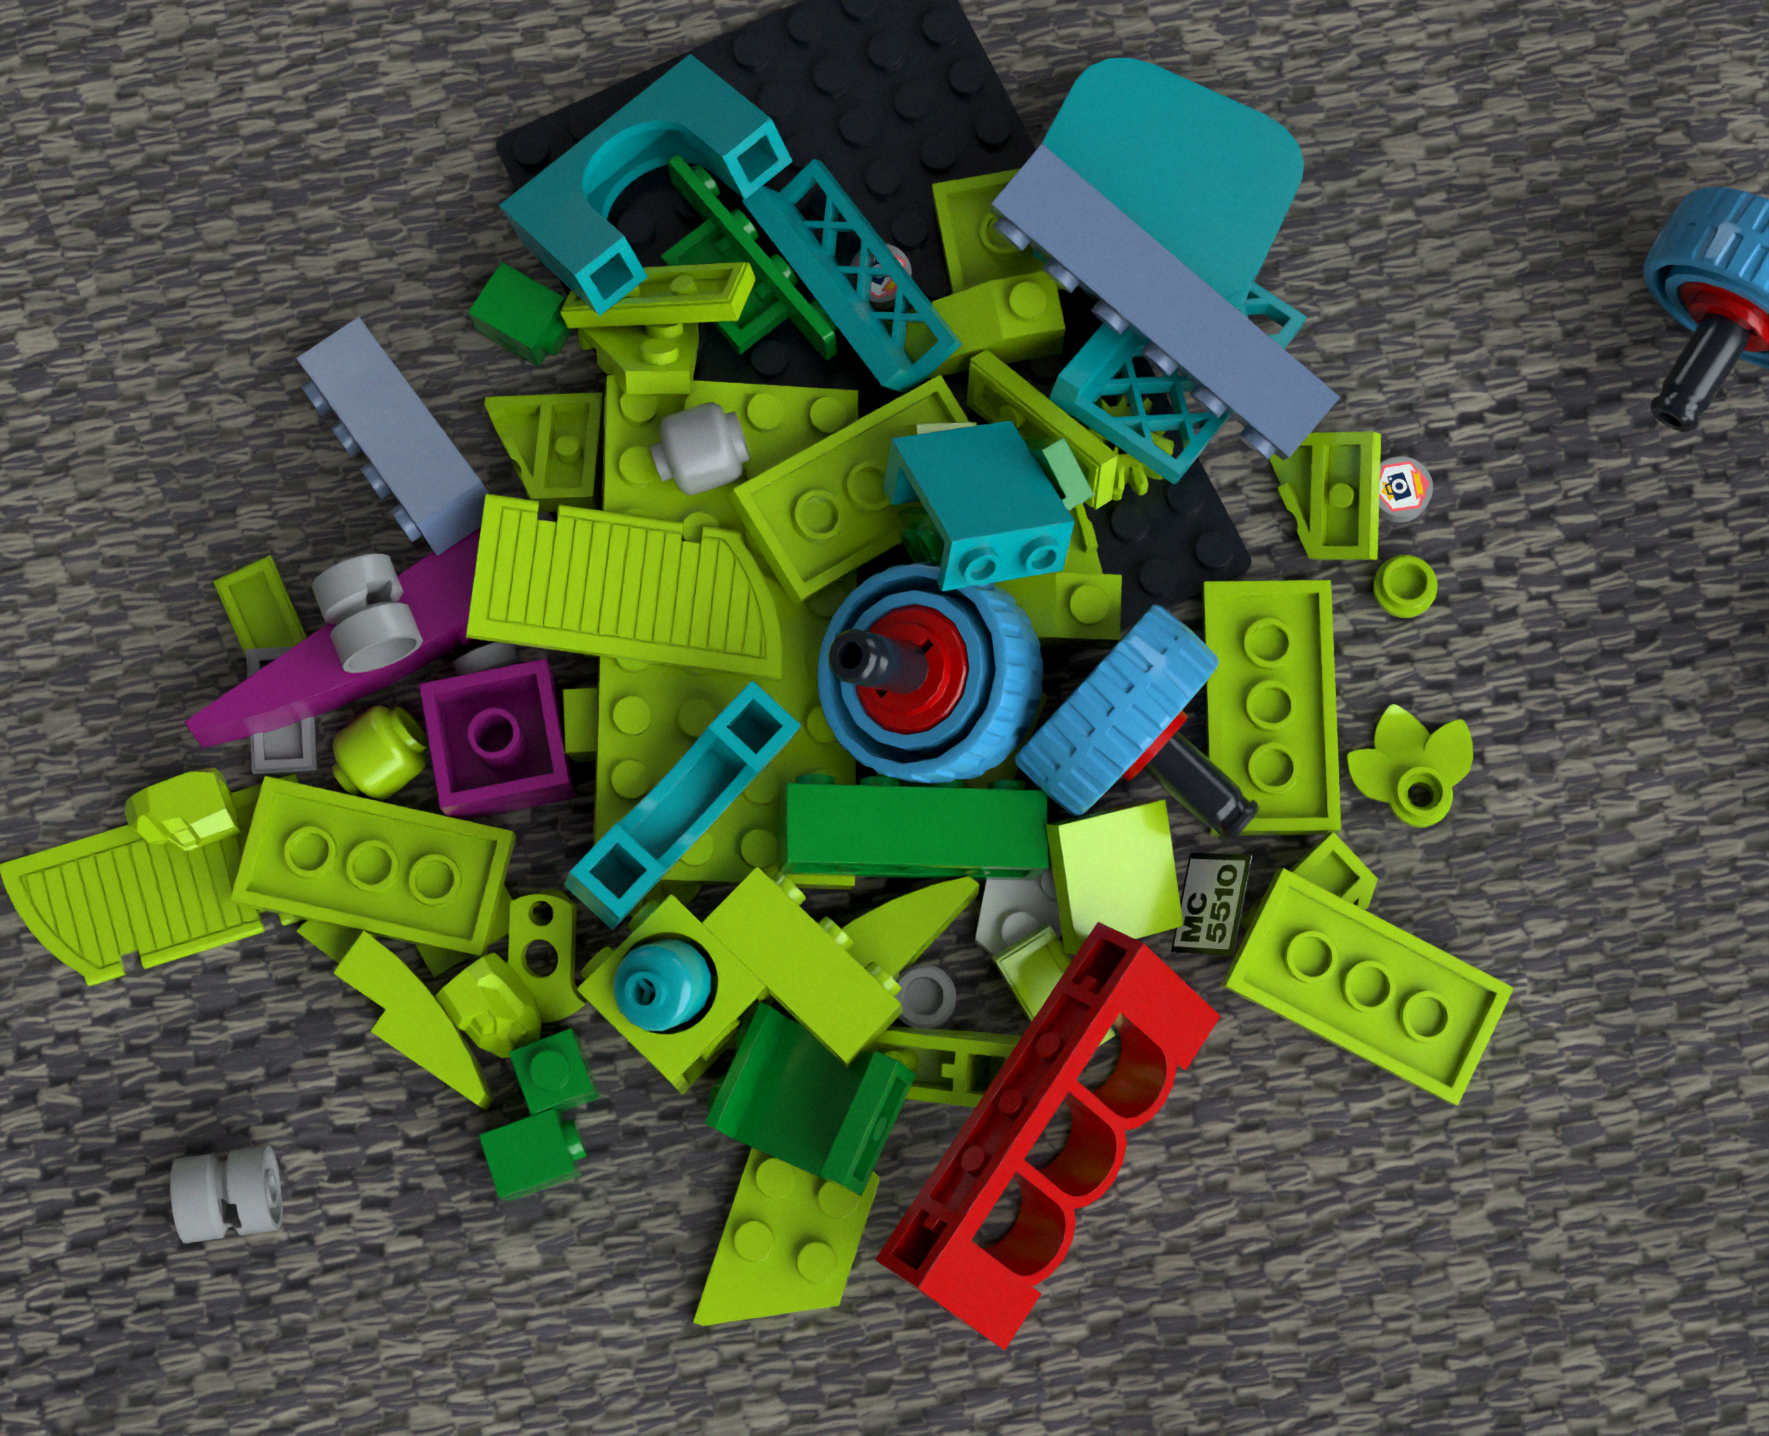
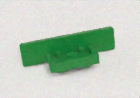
M679 154L669 159L667 163L673 185L705 222L660 256L662 265L679 266L749 262L756 279L738 321L712 322L722 335L741 355L789 317L825 360L828 361L837 354L834 331L838 327L816 299L808 303L794 287L798 284V279L785 260L776 253L770 258L755 242L759 239V235L752 223L739 209L736 208L730 213L716 198L720 194L719 188L701 165L696 164L690 168Z

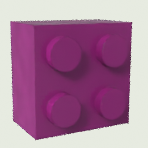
M547 659L419 684L440 809L447 817L470 820L578 798L572 761L565 753V725L557 678Z

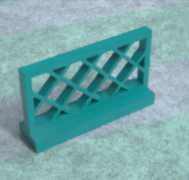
M1255 282L1246 301L1239 308V311L1247 318V315L1264 314L1283 328L1278 334L1267 335L1283 349L1293 340L1307 319L1305 315ZM1103 323L1058 375L1049 400L1070 417L1074 416L1176 485L1230 418V415L1224 412L1218 419L1209 412L1189 413L1183 392H1191L1195 385L1184 376H1179L1177 370L1170 377L1164 374L1165 377L1136 378L1132 359L1133 357L1143 356L1140 351L1146 344L1128 328L1119 335ZM1121 373L1122 379H1116V377ZM1169 393L1175 414L1146 415L1141 394ZM1127 395L1132 416L1113 417L1095 405V402L1100 396ZM1193 429H1200V431L1195 435ZM1179 430L1184 450L1177 459L1153 444L1151 431Z

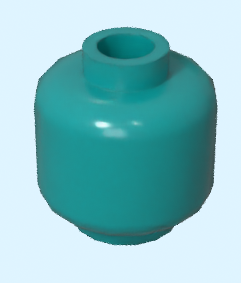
M662 939L630 951L618 964L613 978V996L619 1011L631 1024L646 1031H664L694 1019L706 1006L711 993V973L705 958L693 946L680 940Z

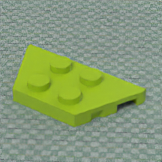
M751 1148L693 1323L709 1326L839 1306L874 1201L880 1177L873 1171L862 1196Z

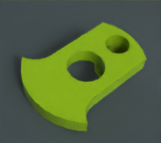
M546 889L540 893L525 895L510 902L508 965L513 968L534 995L543 1020L542 1023L562 1020L578 1012L588 1004V1001L577 990L575 983L577 904L571 901L564 892L557 889ZM543 901L550 904L553 909L551 922L546 921L540 912H533V909L540 906ZM534 940L548 941L557 951L558 964L550 975H538L530 970L526 963L525 955L527 948Z

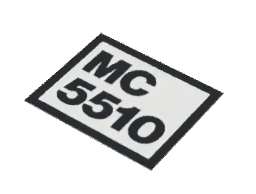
M1190 853L1180 901L1184 926L1175 928L1171 952L1233 956L1252 855Z

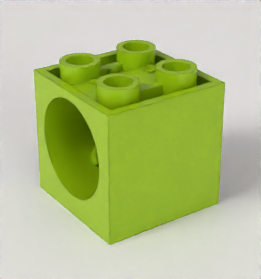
M671 894L662 904L656 899L648 902L628 924V928L633 933L615 951L607 946L586 964L580 973L585 981L577 990L591 1006L683 1095L736 1041L742 1024L748 1017L754 1016L760 1002L770 1006L773 1000L767 986ZM662 939L680 940L693 946L716 967L717 976H711V1009L699 1023L687 1030L671 1028L660 1031V1034L631 1024L619 1011L613 996V978L618 964L630 951Z

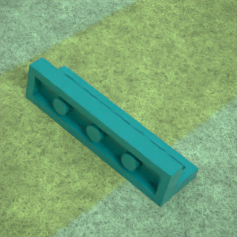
M813 159L780 192L761 186L742 201L882 386L905 394L919 386L962 345L956 334L821 161ZM818 183L827 195L824 221H806L795 204ZM839 212L847 222H839ZM815 231H823L822 240ZM837 231L856 232L862 240L859 267L841 266L835 259ZM874 257L882 267H873ZM849 276H858L857 286ZM872 277H890L897 285L894 312H876L871 306ZM909 302L917 311V313H908ZM884 321L893 322L892 332ZM907 322L926 323L939 340L916 362L913 361L905 350Z

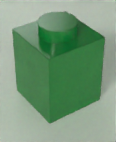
M503 262L500 263L468 312L477 333L538 368L548 353L556 356L563 349L572 331V328H567L560 312L566 301L565 298Z
M571 1028L509 1052L532 1116L553 1108L562 1113L601 1098L581 1039Z
M555 1108L479 1135L498 1197L504 1201L509 1202L582 1176L577 1160L587 1157L582 1134L575 1119L564 1122L562 1113Z

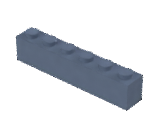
M1043 144L1038 147L991 203V213L998 218L992 227L998 234L1021 252L1029 244L1048 260L1042 267V270L1054 282L1069 293H1072L1077 286L1097 302L1091 311L1100 321L1119 335L1126 328L1134 333L1146 344L1140 353L1153 366L1168 377L1177 370L1195 385L1189 395L1214 417L1219 419L1224 412H1227L1240 423L1244 429L1238 436L1264 459L1269 460L1274 453L1282 460L1289 458L1340 399L1338 394Z

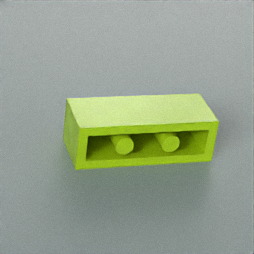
M757 866L702 924L767 986L770 995L849 1069L902 1014V1003L895 998L902 988L874 961L866 969L847 952L854 944L853 941L830 918L825 916L819 923L815 922L800 907L806 900L805 895L785 875L778 871L770 879Z

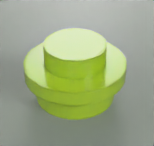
M1398 555L1388 559L1380 566L1373 581V592L1377 603L1384 611L1399 618H1412L1424 613L1433 603L1438 589L1437 578L1432 568L1424 560L1412 555Z

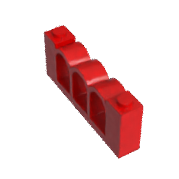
M1097 922L875 1260L956 1319L1005 1350L1041 1295L1032 1286L1049 1277L1067 1254L1073 1241L1076 1225L1074 1209L1086 1207L1099 1199L1115 1181L1125 1156L1127 1145L1125 1130L1137 1129L1151 1120L1160 1110L1173 1087L1177 1067L1185 1071L1187 1070L1221 1016L1144 943ZM1112 1024H1115L1121 1034L1122 1049L1120 1060L1113 1075L1107 1082L1091 1093L1076 1079ZM1064 1100L1071 1110L1072 1127L1070 1137L1064 1150L1053 1163L1041 1170H1036L1024 1159ZM1013 1177L1021 1190L1022 1202L1019 1216L1013 1228L1003 1240L992 1247L982 1249L971 1240Z

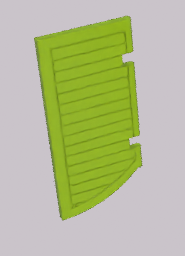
M492 494L485 495L466 638L774 681L781 680L783 653L781 631L775 604L760 568L740 539L741 531L703 525L699 544L681 541L684 531L683 522L559 504L557 508V523L537 520L539 501Z
M296 773L282 778H278L285 781L299 783L298 776ZM262 784L231 793L240 817L242 832L230 838L186 852L172 843L160 845L148 843L139 833L134 832L128 825L0 864V874L5 889L15 910L32 934L60 961L83 975L88 987L125 976L126 973L121 958L125 954L139 951L141 964L144 969L263 933L265 927L259 913L264 912V910L238 905L230 900ZM279 914L283 926L304 920Z

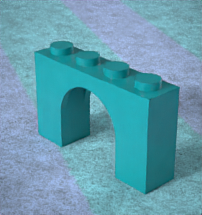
M689 54L499 206L523 245L596 314L601 316L648 278L625 236L607 221L613 202L632 181L650 170L668 165L667 161L676 154H679L686 163L699 164L710 170L745 200L789 165L792 159L772 119L693 55Z

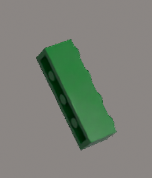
M823 774L797 776L795 783H787L778 796V871L783 875L950 879L970 876L973 879L1035 880L1049 868L1046 824H1048L1047 794L1042 790H1027V783L1019 780H998L988 783V789L963 788V781L959 779L949 783H924V787L899 786V779L889 776L865 777L860 779V785H834V777Z

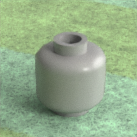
M708 402L664 417L660 423L661 441L650 445L662 482L674 478L678 488L687 495H695L737 481L742 474V462L751 460L736 412L732 411L725 414L723 408L714 402Z

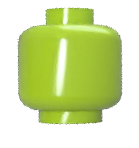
M382 705L373 706L364 711L334 737L332 749L337 763L332 766L333 774L340 785L350 794L357 796L363 792L373 799L384 800L394 795L425 769L427 756L424 749L429 746V740L419 723L403 708L398 706L391 710Z

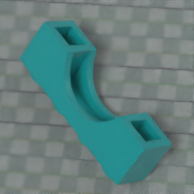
M752 680L706 728L693 746L653 790L623 819L617 822L569 872L564 886L608 927L614 930L787 746L801 727V724Z

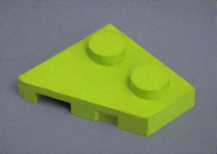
M698 323L578 328L579 346L583 350L596 349L597 365L606 374L615 376V383L626 394H691L699 345Z

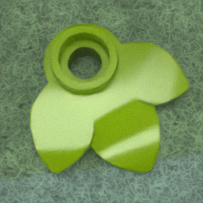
M1392 704L1384 712L1376 727L1374 749H1360L1349 752L1347 754V766L1353 784L1362 794L1368 798L1388 803L1393 814L1404 824L1424 828L1441 821L1450 810L1453 801L1452 787L1467 776L1471 770L1473 742L1468 726L1462 719L1449 722L1430 735L1427 729L1413 715L1400 706ZM1416 785L1425 787L1431 795L1430 804L1425 807H1418L1412 804L1408 797L1409 788Z

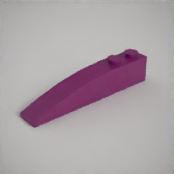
M481 527L437 556L433 551L397 576L404 592L398 602L409 605L423 640L420 647L412 654L396 663L376 670L362 673L345 672L330 636L336 625L328 623L184 721L202 749L247 738L261 732H271L300 722L303 719L335 710L401 680L449 653L460 644H463L464 647H470L480 642L481 640L466 638Z

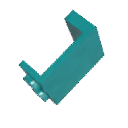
M1012 421L891 439L883 490L892 505L921 501L943 538L945 544L937 584L942 591L1063 571L1075 521Z

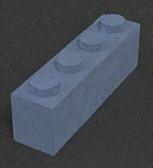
M357 317L297 357V360L310 378L301 388L322 417L333 411L339 419L330 428L349 456L353 458L362 452L369 462L359 469L382 500L391 493L393 494L399 505L391 509L390 512L411 542L423 536L438 556L481 527L485 495L489 493L360 317Z

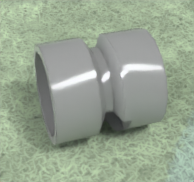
M380 553L353 557L328 568L314 579L311 587L325 622L336 625L330 636L345 672L362 673L383 668L409 656L422 644L423 640L409 605L398 602L404 592L388 555Z
M271 1146L230 1151L225 1162H221L215 1154L174 1159L170 1175L171 1205L175 1226L183 1243L224 1238L229 1227H233L239 1235L280 1230L283 1216L278 1163Z

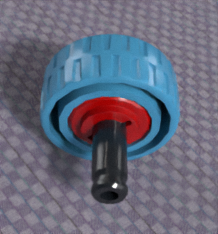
M1706 187L1697 189L1685 196L1662 228L1644 261L1643 278L1651 295L1669 315L1681 325L1694 332L1665 378L1661 394L1654 397L1650 403L1651 412L1655 418L1666 426L1680 432H1689L1696 429L1699 424V415L1708 409L1738 358L1753 365L1769 369V199L1733 188Z
M914 562L910 565L899 564L889 567L884 572L876 573L866 579L845 598L833 615L824 634L820 647L817 676L819 698L827 723L841 746L852 753L855 760L886 776L916 783L936 784L949 783L955 779H973L981 776L986 770L995 768L1017 748L1027 730L1031 727L1041 699L1043 659L1037 633L1032 628L1030 618L1024 609L1016 604L1014 597L1006 590L996 586L995 583L942 591L937 584L941 564L933 567L928 562Z
M1153 604L1014 757L1016 765L1047 796L1074 816L1084 814L1121 776L1130 781L1141 770L1145 771L1204 826L1213 828L1219 834L1218 839L1222 842H1231L1259 811L1258 803L1255 800L1249 801L1243 796L1240 787L1177 731L1188 718L1182 709L1211 677L1219 664V660L1185 624L1164 607Z

